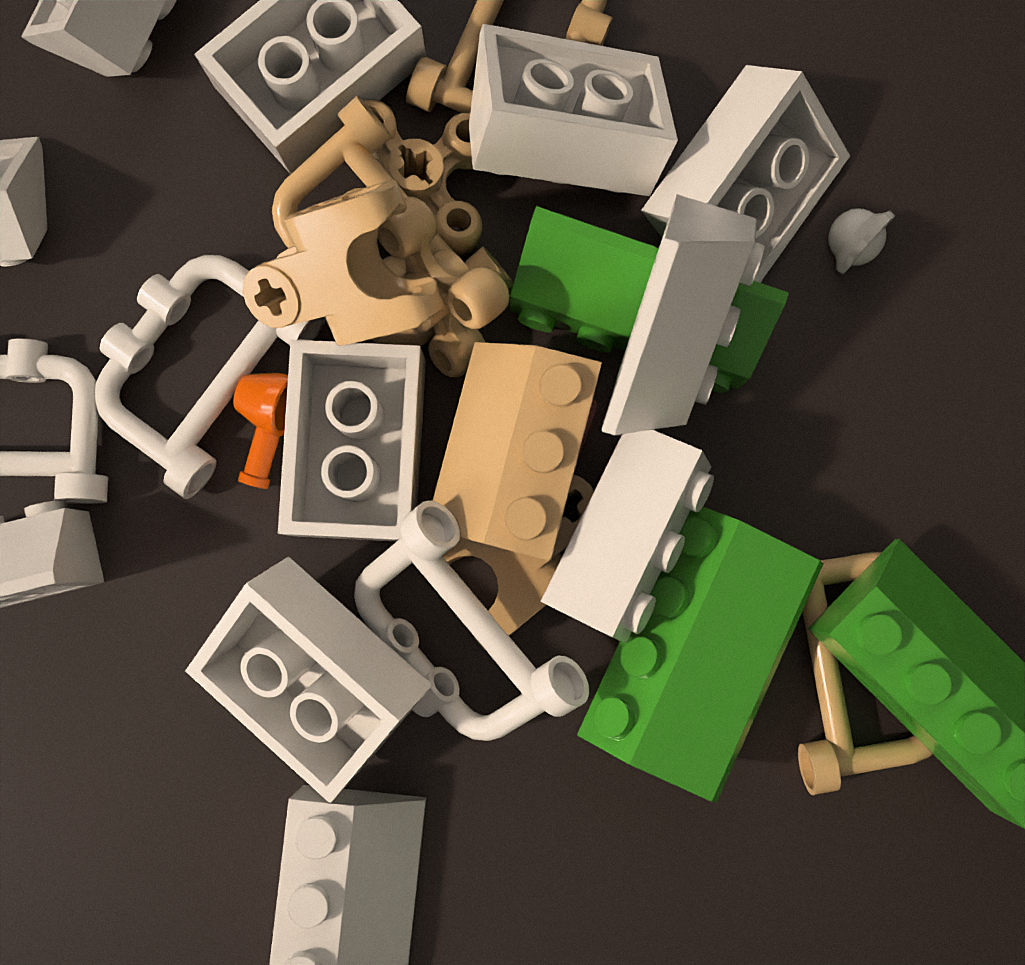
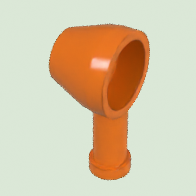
M247 374L241 378L236 387L233 400L234 408L256 426L244 471H240L238 478L239 482L262 489H268L271 480L268 478L279 438L284 435L287 374Z

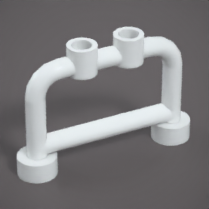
M202 255L189 260L175 273L170 281L160 274L150 277L143 284L137 296L138 304L147 310L133 330L124 323L114 325L107 331L100 343V351L110 360L102 369L95 383V403L99 416L112 430L167 470L163 480L164 484L184 499H189L197 494L211 478L216 468V459L199 448L197 443L234 396L241 378L252 372L277 337L289 345L291 339L314 340L326 320L324 316L284 328H272L258 320L169 440L122 405L120 390L131 374L139 372L146 366L153 355L154 343L168 325L177 323L184 316L190 306V296L203 281L209 279L220 280L244 297L243 280L248 270L237 262L221 255Z
M33 339L9 340L8 355H0V379L25 383H42L46 379H58L67 382L71 386L73 391L70 452L0 451V476H55V501L82 504L107 503L108 477L95 474L99 413L95 403L96 380L85 365L74 358L48 355V344Z
M424 501L403 518L400 525L402 537L369 564L357 579L354 599L358 613L366 626L433 685L412 709L418 715L430 717L439 711L444 719L459 733L471 739L491 741L504 737L545 711L552 716L561 717L587 701L589 696L588 681L577 663L568 657L556 656L536 669L442 557L460 539L458 523L452 513L443 505L434 501ZM413 563L522 694L489 715H481L474 712L459 697V684L454 674L444 667H434L418 648L419 636L413 625L401 618L394 619L381 602L380 589Z

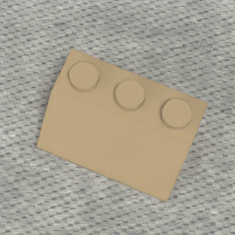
M474 343L433 497L434 502L446 507L456 519L460 530V538L551 561L602 362L535 345Z

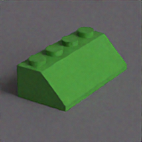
M536 206L510 295V311L519 314L518 321L532 329L550 333L555 326L578 334L576 341L590 349L608 353L611 352L612 347H616L626 351L659 248ZM753 281L751 286L739 283L731 306L740 308V315L728 347L716 344L709 365L718 367L712 391L727 393L730 387L738 390L750 380L785 306L789 292L757 281Z
M702 507L697 513L690 510L679 533L685 537L682 552L669 573L661 570L650 593L651 596L656 598L651 617L640 634L631 632L627 643L619 642L577 736L631 766L706 800L717 803L824 563L740 520Z
M894 539L807 629L991 812L1025 829V663L900 539Z

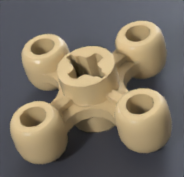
M375 99L364 100L363 102L377 116L391 135V138L373 153L374 157L379 160L390 176L397 181L408 197L418 198L429 207L436 219L437 232L458 256H464L472 252L478 245L482 233L481 216L470 203L461 200L455 201L446 189L447 177L453 170L458 168L462 170L473 169L469 133L470 113H460L453 116L446 124L442 137L436 144L432 145L430 142L422 139L402 140L397 132L396 117L391 108L384 102ZM354 188V189H352V190H350V191H347L345 194H348V193H351V192H354V191H357V190H360V189H363V188ZM458 226L464 229V231L457 232L450 227Z
M415 197L404 198L407 206L406 211L384 221L378 230V239L381 245L392 255L382 260L392 272L403 278L420 279L431 277L436 281L445 306L434 316L413 329L425 332L434 326L436 335L429 342L428 346L431 360L446 376L460 377L467 373L474 343H485L483 336L477 328L486 326L506 309L510 297L509 290L500 275L490 268L478 267L469 270L460 257L446 249L438 250L432 254L429 244L437 234L436 219L423 201Z

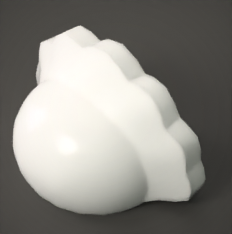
M856 208L848 210L836 218L828 234V243L836 259V271L844 274L851 265L859 266L866 264L881 252L886 242V227L895 217L891 210L874 214L871 211Z

